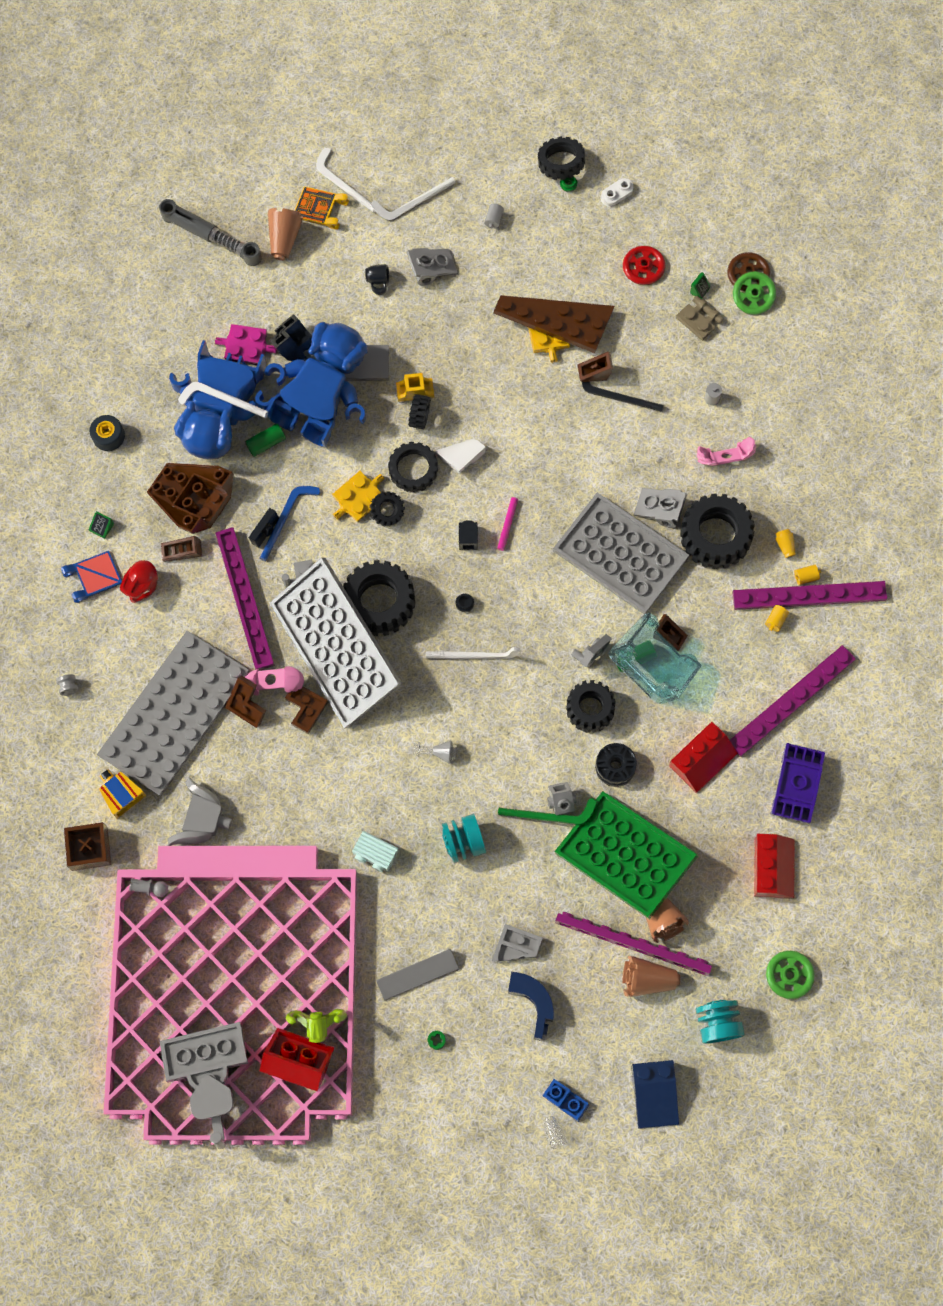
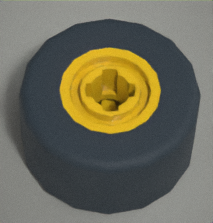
M101 415L90 425V436L95 446L100 450L113 451L123 444L125 431L116 417Z

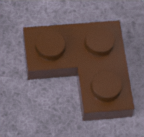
M241 675L237 678L225 708L257 728L260 726L267 710L251 701L257 685Z
M303 686L297 691L287 693L285 700L300 708L291 722L292 726L309 734L328 704V700Z

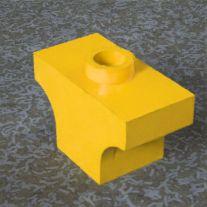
M423 373L404 375L402 381L396 382L398 402L411 401L415 394L435 398L432 378L424 377Z

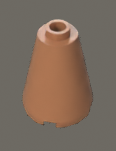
M277 208L268 210L270 249L274 259L283 261L289 257L303 221L301 213L285 208L282 211H277Z
M668 898L664 900L650 920L646 918L651 937L656 943H659L658 939L661 938L666 941L675 937L684 930V924L687 926L689 924L686 916Z
M628 956L629 961H625L622 981L627 986V989H623L627 997L672 991L680 985V974H677L675 969L635 956Z

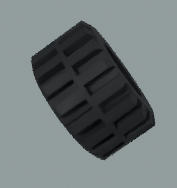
M590 680V683L582 681V685L577 684L574 690L571 689L567 698V716L570 718L571 724H575L578 730L582 728L583 732L591 730V733H595L597 729L601 731L604 726L607 727L614 717L616 704L613 698L614 694L612 691L609 692L607 685L603 687V683L600 681L598 684L594 683L595 680ZM586 698H594L602 704V710L598 714L588 715L580 709L579 704Z

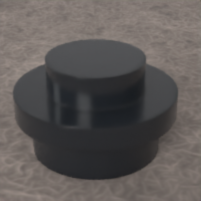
M469 594L459 595L455 601L456 608L461 612L471 611L474 607L473 597Z

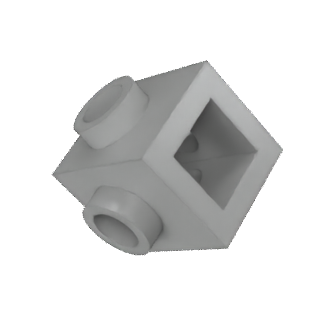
M568 782L548 786L550 797H547L549 809L553 808L555 815H566L569 812L575 811L576 795L574 791L572 792Z

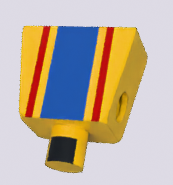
M108 769L100 775L105 784L99 790L116 819L146 797L142 789L122 772L114 776Z

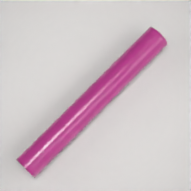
M511 497L497 547L500 551L505 550L518 503V498Z

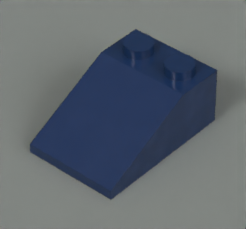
M674 1061L632 1064L631 1071L638 1129L679 1125Z

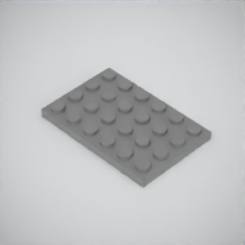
M598 492L553 548L554 553L644 615L689 558V554Z

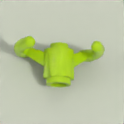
M335 1009L326 1015H323L322 1012H311L310 1015H307L300 1010L291 1011L286 1015V1021L289 1024L294 1025L297 1019L307 1029L309 1042L313 1043L324 1042L326 1040L325 1037H327V1028L334 1021L340 1023L347 1018V1012L343 1009Z

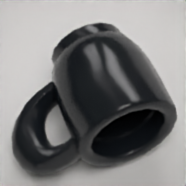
M378 264L366 268V282L371 283L372 291L376 295L386 293V284L389 283L388 265ZM374 284H383V287L376 288Z

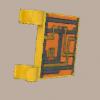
M304 186L295 211L301 213L304 221L325 225L331 229L338 230L340 226L338 219L329 217L335 202L344 206L348 205V195L344 193L335 194Z

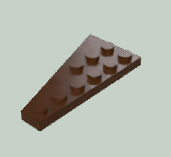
M500 295L493 314L595 353L615 306Z

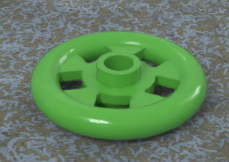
M756 271L748 272L736 281L733 287V299L741 311L751 315L762 314L768 311L774 304L776 287L772 279L766 274ZM751 279H759V285L751 284ZM742 285L748 286L745 293L740 292ZM767 286L769 293L764 294L762 287ZM752 290H757L758 295L754 296ZM745 298L752 302L750 306L744 304L743 300ZM763 299L765 304L759 307L756 302Z
M790 950L776 954L769 961L766 969V978L770 988L777 995L786 999H797L810 991L814 983L815 973L811 962L806 956ZM786 959L789 965L781 968L779 962ZM796 961H799L804 966L801 970L794 965ZM779 972L782 981L776 982L774 973ZM787 972H792L794 977L792 979L788 978ZM801 975L806 977L804 985L798 983ZM785 984L794 985L793 991L785 990Z

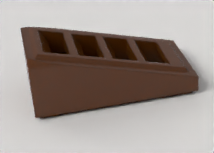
M191 536L161 543L162 561L202 557L200 538ZM184 545H186L187 552H184ZM176 546L179 547V553H178V554H177V551H176ZM168 547H171L172 555H169Z

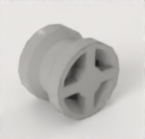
M63 675L56 679L57 684L60 685L59 694L61 696H68L79 691L78 686L75 685V675Z

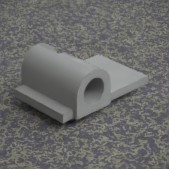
M415 248L407 251L413 273L420 286L431 284L437 276L457 274L449 249ZM426 278H430L427 282L423 281Z
M642 488L634 516L655 518L660 525L675 528L677 521L680 519L687 493L682 492V490Z

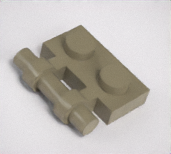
M695 296L692 301L697 306L694 308L688 304L676 315V319L703 341L715 330L712 322L715 320L720 324L724 318L719 315V311L713 310L705 299ZM702 310L709 315L707 318L700 313Z

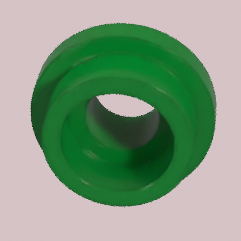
M575 176L570 179L568 177L565 178L566 180H560V187L566 192L574 191L577 188L578 181Z

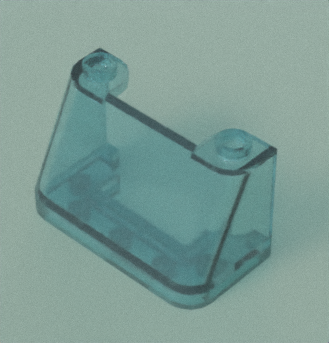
M648 612L620 638L608 654L653 701L663 704L679 699L702 665L692 654L680 655L656 631L659 627L658 619Z

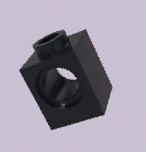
M471 520L459 522V550H478V522Z

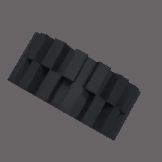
M415 394L409 413V427L425 429L431 397Z
M386 491L378 494L372 499L369 507L371 508L369 512L373 516L371 518L376 520V523L381 524V526L396 524L404 516V501H401V497L397 496L394 492ZM383 502H390L394 506V512L391 516H385L381 513L380 507Z

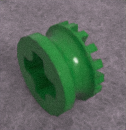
M432 1031L427 1039L428 1045L434 1050L442 1049L446 1043L445 1035L440 1031ZM440 1035L442 1043L434 1046L431 1038Z

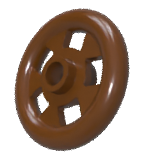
M752 252L738 254L730 261L727 268V275L733 286L738 280L736 275L740 274L742 276L748 273L747 269L752 270V272H758V269H763V273L769 277L771 274L768 262L761 255ZM749 260L756 261V265L748 263ZM739 262L744 264L740 269L736 267ZM755 279V284L759 285V279ZM742 285L740 290L746 292L748 286Z

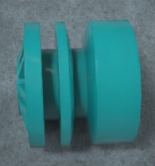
M474 813L461 817L462 827L459 828L454 820H451L452 830H449L446 822L442 823L443 841L447 853L454 863L459 862L457 856L459 852L463 861L466 860V850L468 849L473 857L486 854L483 838Z
M717 1000L696 1008V1014H706V1016L698 1018V1022L708 1023L707 1027L700 1030L703 1044L728 1041L745 1036L742 1022L732 1021V1018L740 1015L738 1010L730 1011V1009L739 1006L737 1000Z

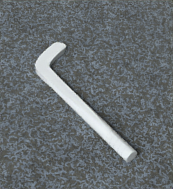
M324 148L316 163L317 170L371 212L375 213L370 206L371 202L324 166L331 152L329 148Z
M451 177L392 212L385 210L375 200L371 202L370 206L380 217L385 220H393L454 185L456 182Z
M193 382L188 385L178 399L184 405L191 395L199 390L266 418L268 416L267 410L200 382Z
M513 647L506 653L426 651V659H510L519 654L520 648Z

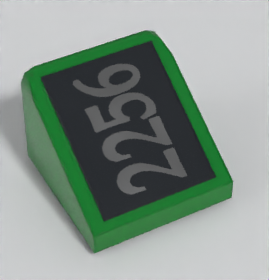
M703 272L697 276L690 289V294L701 299L710 289V284Z
M96 511L88 530L105 539L114 522L111 518Z

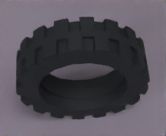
M562 136L557 137V139L551 138L539 148L538 165L541 173H545V176L548 178L566 180L565 178H573L575 174L578 175L580 170L584 169L585 150L583 145L578 143L576 139L572 140L571 137L562 138ZM558 152H569L575 156L573 161L562 165L553 164L547 160L551 155Z
M420 442L401 444V447L396 448L389 458L388 468L391 480L398 488H402L406 492L423 491L427 486L430 487L433 484V480L437 477L438 462L435 453L430 450L429 446H424ZM410 454L423 456L429 464L427 473L417 480L406 479L398 471L400 460Z

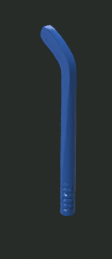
M298 486L291 491L260 556L262 561H267L298 496L320 495L318 487Z

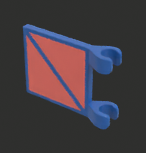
M109 550L75 564L61 567L64 577L71 576L77 572L84 590L72 593L75 603H79L90 596L122 583Z

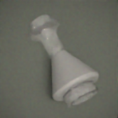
M451 740L434 747L421 746L420 742L414 743L413 755L419 757L420 753L433 754L450 764L451 760H456L457 745H453Z

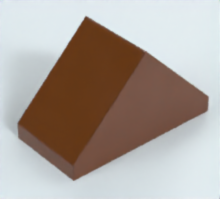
M609 351L577 364L581 382L606 381L613 370Z
M663 614L653 633L654 639L676 651L680 650L688 636L667 614Z

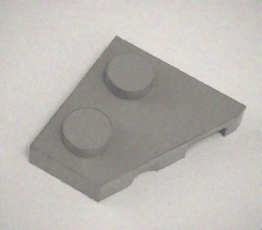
M505 924L492 961L502 962L536 958L543 937Z

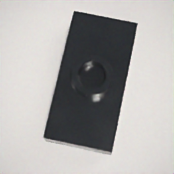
M270 507L248 537L252 545L257 548L261 546L267 536L271 535L273 527L279 519L276 511Z

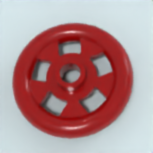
M637 246L631 249L623 259V271L626 277L636 284L649 285L655 283L665 272L666 263L663 255L651 246ZM642 253L643 256L636 259L635 255ZM653 255L656 259L652 261L649 256ZM635 263L636 269L631 270L630 264ZM653 266L658 268L656 273L651 272ZM642 273L647 275L646 278L638 277V274Z

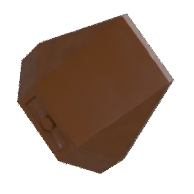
M166 463L148 489L147 494L178 528L195 534L210 529L231 499L234 473L220 466Z

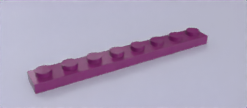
M231 527L215 532L255 670L273 667L275 665L235 530Z
M885 581L732 591L734 610L774 608L775 605L796 607L887 600Z
M843 645L840 646L730 739L740 757L743 756L853 663L856 658Z
M567 912L558 913L555 924L705 976L710 974L712 968L706 960L700 958L696 960L690 959L686 953L678 951L676 954L670 952V948L663 945H658V947L650 945V941L639 938V940L632 939L628 933L620 932L618 934L612 932V928L601 925V927L595 926L588 919L582 918L581 921L574 918V915Z

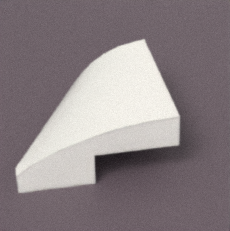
M471 439L435 451V454L445 464L448 463L460 474L468 465L474 464L486 453V447L479 441Z

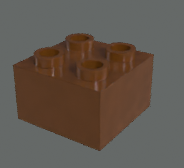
M103 822L64 828L67 867L71 871L111 865L108 827Z

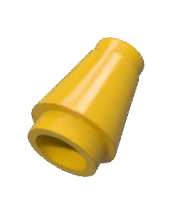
M790 529L775 533V540L785 558L795 556L794 536Z

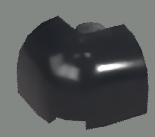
M293 314L274 330L276 335L270 339V342L286 360H304L307 357L303 352L311 347L312 334Z

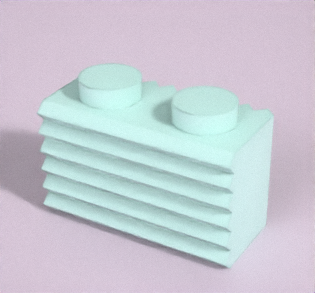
M362 831L352 850L357 861L363 864L367 861L373 864V869L381 873L383 870L389 871L399 852L397 847L365 831Z

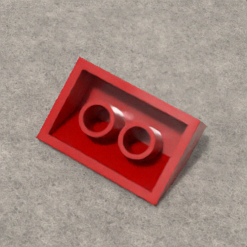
M711 722L670 761L669 767L697 794L738 753L727 735Z
M757 833L754 848V897L794 899L795 839L778 834Z
M277 1028L263 1052L259 1071L318 1092L332 1058L334 1047L320 1042H309L308 1038Z

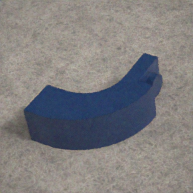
M511 971L508 994L525 997L534 1004L537 1011L534 1040L542 1041L543 1036L547 1037L549 1025L545 1024V1021L553 1022L554 1018L551 997L545 987L533 977Z

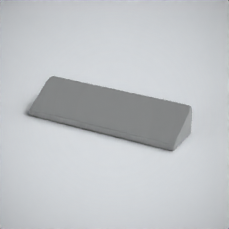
M448 949L377 979L376 982L385 1001L458 970V966L451 949Z

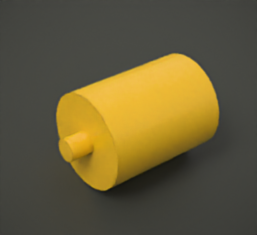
M815 564L794 570L798 585L820 580L819 573H821V570H818Z
M775 605L765 625L770 631L779 632L789 615V611L782 606Z

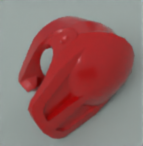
M140 560L133 564L126 572L120 585V591L128 596L131 602L137 603L155 592L158 583V574L155 566L149 561Z

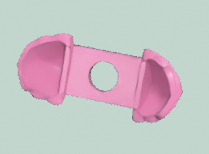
M748 437L742 442H738L737 448L712 452L710 448L699 446L697 450L698 462L708 466H716L741 460L744 461L755 453V440L752 437ZM725 454L732 455L731 458H722Z
M285 666L284 669L265 671L256 669L245 677L257 685L253 694L256 696L259 695V690L284 688L285 692L289 693L301 689L304 684L303 674L291 666ZM271 674L275 675V683L268 685L266 678Z

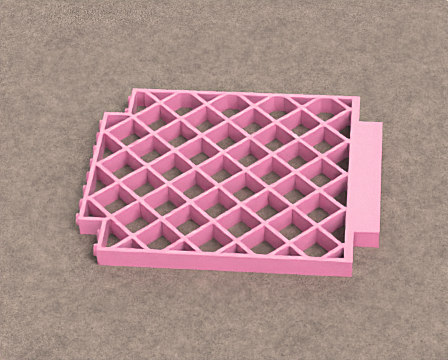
M158 846L157 869L118 870L104 1114L110 1115L109 1119H122V1115H130V1119H142V1116L145 1115L143 1140L149 1141V1145H162V1141H170V1145H182V1141H190V1145H203V1141H210L211 1135H181L197 1119L193 1114L176 1129L158 1110V1107L179 1086L191 1097L193 1092L184 1083L187 1078L174 1081L154 1102H151L135 1085L134 1081L155 1061L164 1069L163 1060L160 1058L162 1055L161 1047L159 1046L154 1051L136 1031L158 1010L177 1029L168 1039L187 1035L186 1031L208 1009L223 1025H228L225 1019L212 1006L234 984L253 1003L234 1023L240 1022L243 1025L259 1009L276 1028L287 1031L292 1025L286 1021L280 1026L262 1005L285 984L303 1003L298 1010L302 1011V1013H305L308 1009L311 1012H317L312 1005L334 984L348 998L347 1018L340 1023L335 1022L332 1026H329L327 1028V1037L325 1038L327 1040L333 1034L347 1049V1061L331 1077L325 1074L324 1078L327 1081L305 1103L284 1083L286 1080L274 1076L272 1077L276 1081L253 1103L234 1082L256 1060L261 1064L262 1059L260 1056L265 1051L273 1034L256 1051L245 1042V1047L251 1054L248 1058V1064L241 1065L227 1078L224 1085L228 1088L231 1086L250 1107L228 1129L223 1125L225 1141H231V1145H244V1141H252V1145H264V1141H273V1145H285V1141H293V1145H306V1141H311V1116H314L316 1120H326L327 1116H335L336 1120H347V1116H352L357 905L356 869H318L317 846ZM132 878L149 881L150 879L152 881H182L162 901L151 892L150 896L158 905L137 925L124 914V902L135 892L129 891L130 885L125 889V881H131ZM351 880V893L340 881ZM193 881H231L211 901L193 883ZM241 881L280 882L259 901ZM290 881L329 882L309 901ZM191 886L207 905L184 925L167 907ZM240 886L256 905L234 926L220 912L217 906L234 889ZM288 886L306 905L283 925L266 906ZM337 886L351 901L350 910L333 926L315 905ZM165 910L182 929L158 950L142 931ZM214 910L231 929L208 951L191 931ZM263 910L280 930L257 950L240 931ZM312 910L330 930L307 950L289 931ZM124 919L132 930L122 938ZM349 920L350 942L339 932ZM139 935L156 954L133 975L121 963V951ZM188 935L206 954L182 975L165 956ZM238 935L255 954L232 976L214 956L233 937ZM287 935L303 951L304 955L284 975H281L264 955ZM336 935L349 948V960L337 972L331 975L313 955ZM162 959L179 977V980L156 1000L139 981ZM261 959L279 979L256 1001L238 980ZM310 959L329 979L306 1001L288 980ZM212 960L229 979L206 1000L190 984L189 980L205 964ZM121 969L130 979L119 988ZM348 969L349 992L337 981ZM136 985L153 1005L130 1025L118 1012V1002ZM186 985L203 1005L180 1026L164 1009L163 1005ZM117 1020L127 1029L118 1038ZM347 1020L348 1043L336 1032ZM133 1035L149 1052L150 1056L130 1076H127L115 1063L116 1050ZM347 1070V1091L345 1094L334 1082ZM116 1071L124 1081L114 1090V1073ZM282 1086L299 1104L300 1108L277 1129L258 1108ZM330 1086L346 1100V1110L309 1109ZM128 1087L148 1106L145 1110L112 1109L113 1102ZM254 1112L274 1132V1136H232ZM305 1112V1136H282ZM152 1113L172 1132V1135H151Z

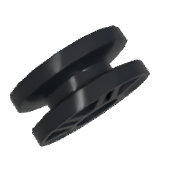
M612 743L606 745L600 750L596 758L595 770L598 778L608 786H624L631 781L635 774L637 766L636 756L624 744ZM618 762L620 763L621 767L617 769L613 768L611 766V763Z

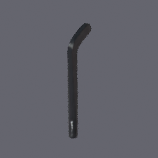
M581 382L584 391L589 394L660 412L663 411L664 405L604 390L592 386L590 382Z

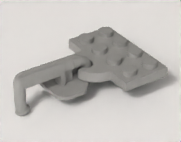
M240 1022L160 1041L166 1082L188 1079L189 1084L195 1089L190 1097L192 1114L199 1120L211 1118L214 1133L211 1134L210 1141L218 1149H224L226 1146L221 1115L229 1113L233 1107L231 1090L224 1085L228 1078V1068L248 1064Z

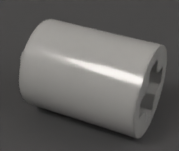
M490 204L484 224L490 229H497L500 225L504 208L499 204Z
M711 383L707 386L704 399L708 405L714 406L719 403L722 394V388L719 384Z

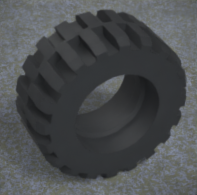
M714 493L709 498L706 495L700 497L699 502L695 500L691 504V508L687 509L683 518L680 537H682V546L686 547L685 552L689 556H693L692 560L695 563L700 561L702 566L706 568L708 565H712V569H718L722 565L723 569L729 568L730 563L735 565L739 563L740 558L743 559L746 556L754 537L755 524L754 520H751V512L749 510L745 511L747 506L743 502L739 504L737 502L738 499L735 497L730 499L727 498V494L717 496V493ZM712 518L725 520L733 527L735 537L732 541L725 544L711 543L702 536L700 525Z
M374 560V564L365 562L363 563L364 567L360 568L357 566L353 569L354 574L349 573L346 578L347 583L343 584L345 591L373 636H378V633H383L384 636H387L391 630L396 633L399 631V626L402 625L404 627L408 623L407 619L412 617L413 609L415 608V592L411 579H409L405 570L401 571V567L397 564L391 566L389 561H384L383 564L380 563V560ZM382 584L394 589L397 599L389 609L382 612H372L362 606L361 596L369 587Z

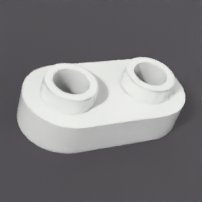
M623 178L604 189L601 194L602 203L606 206H614L630 196L633 192L632 181Z

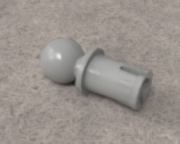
M131 879L132 883H130L129 891L147 893L148 896L153 892L158 897H163L168 893V885L165 882L159 881L152 884L151 879L149 881Z

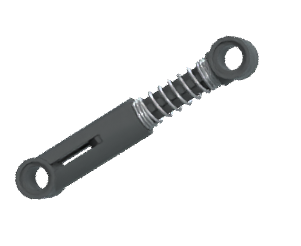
M165 199L160 203L159 210L165 222L173 223L208 242L218 243V245L230 249L231 252L234 251L249 266H256L261 262L260 248L256 243L240 242V240L232 238L231 235L228 236L227 233L220 232L216 225L179 207L171 199Z

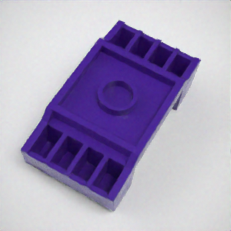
M786 743L781 761L782 766L777 790L771 807V815L808 824L811 823L825 752Z

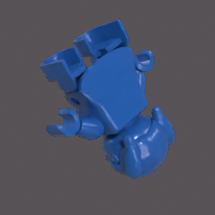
M321 322L315 325L314 332L312 333L311 347L308 350V353L314 355L317 360L313 358H308L306 361L297 359L285 364L284 368L277 363H272L265 368V376H270L273 372H279L280 376L276 379L278 386L285 382L287 376L288 378L296 377L282 388L280 393L273 397L267 408L268 418L280 427L293 431L298 421V415L303 413L309 417L300 431L301 435L318 446L326 447L335 426L337 409L341 399L345 407H347L345 411L346 420L350 419L351 413L359 412L361 414L359 421L362 424L365 423V410L358 404L356 388L346 380L344 374L352 373L361 364L364 355L368 353V345L354 328L342 323L329 324Z
M202 341L197 362L198 382L246 402L253 395L256 385L264 378L265 368L267 367L264 354H261L257 367H252L244 362L242 356H239L237 363L232 362L231 353H228L226 360L214 358L208 351L206 341ZM170 373L169 375L174 391L180 393V395L192 383L189 373L185 374V380L177 382L175 374ZM197 390L185 403L187 407L174 426L175 435L181 440L183 447L191 455L206 460L218 459L223 457L232 446L231 425H236L238 421H246L256 414ZM260 390L255 396L256 401L251 400L247 403L267 410L273 397L268 402H262L264 397Z

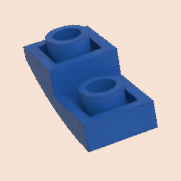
M553 1079L542 1095L577 1122H579L590 1105L555 1079Z

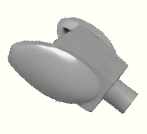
M190 777L185 781V784L192 793V798L182 828L183 832L168 838V846L204 843L211 836H216L218 827L229 830L232 819L222 816L223 809L219 798L213 792L195 783Z

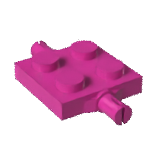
M231 324L227 338L216 337L215 345H224L226 347L224 359L226 360L228 353H231L232 361L238 362L239 356H242L245 363L257 365L261 354H265V352L276 354L277 352L273 345H267V329Z

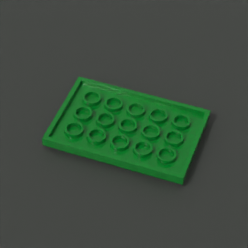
M602 791L595 800L597 802L590 819L583 825H575L554 852L650 920L698 856Z

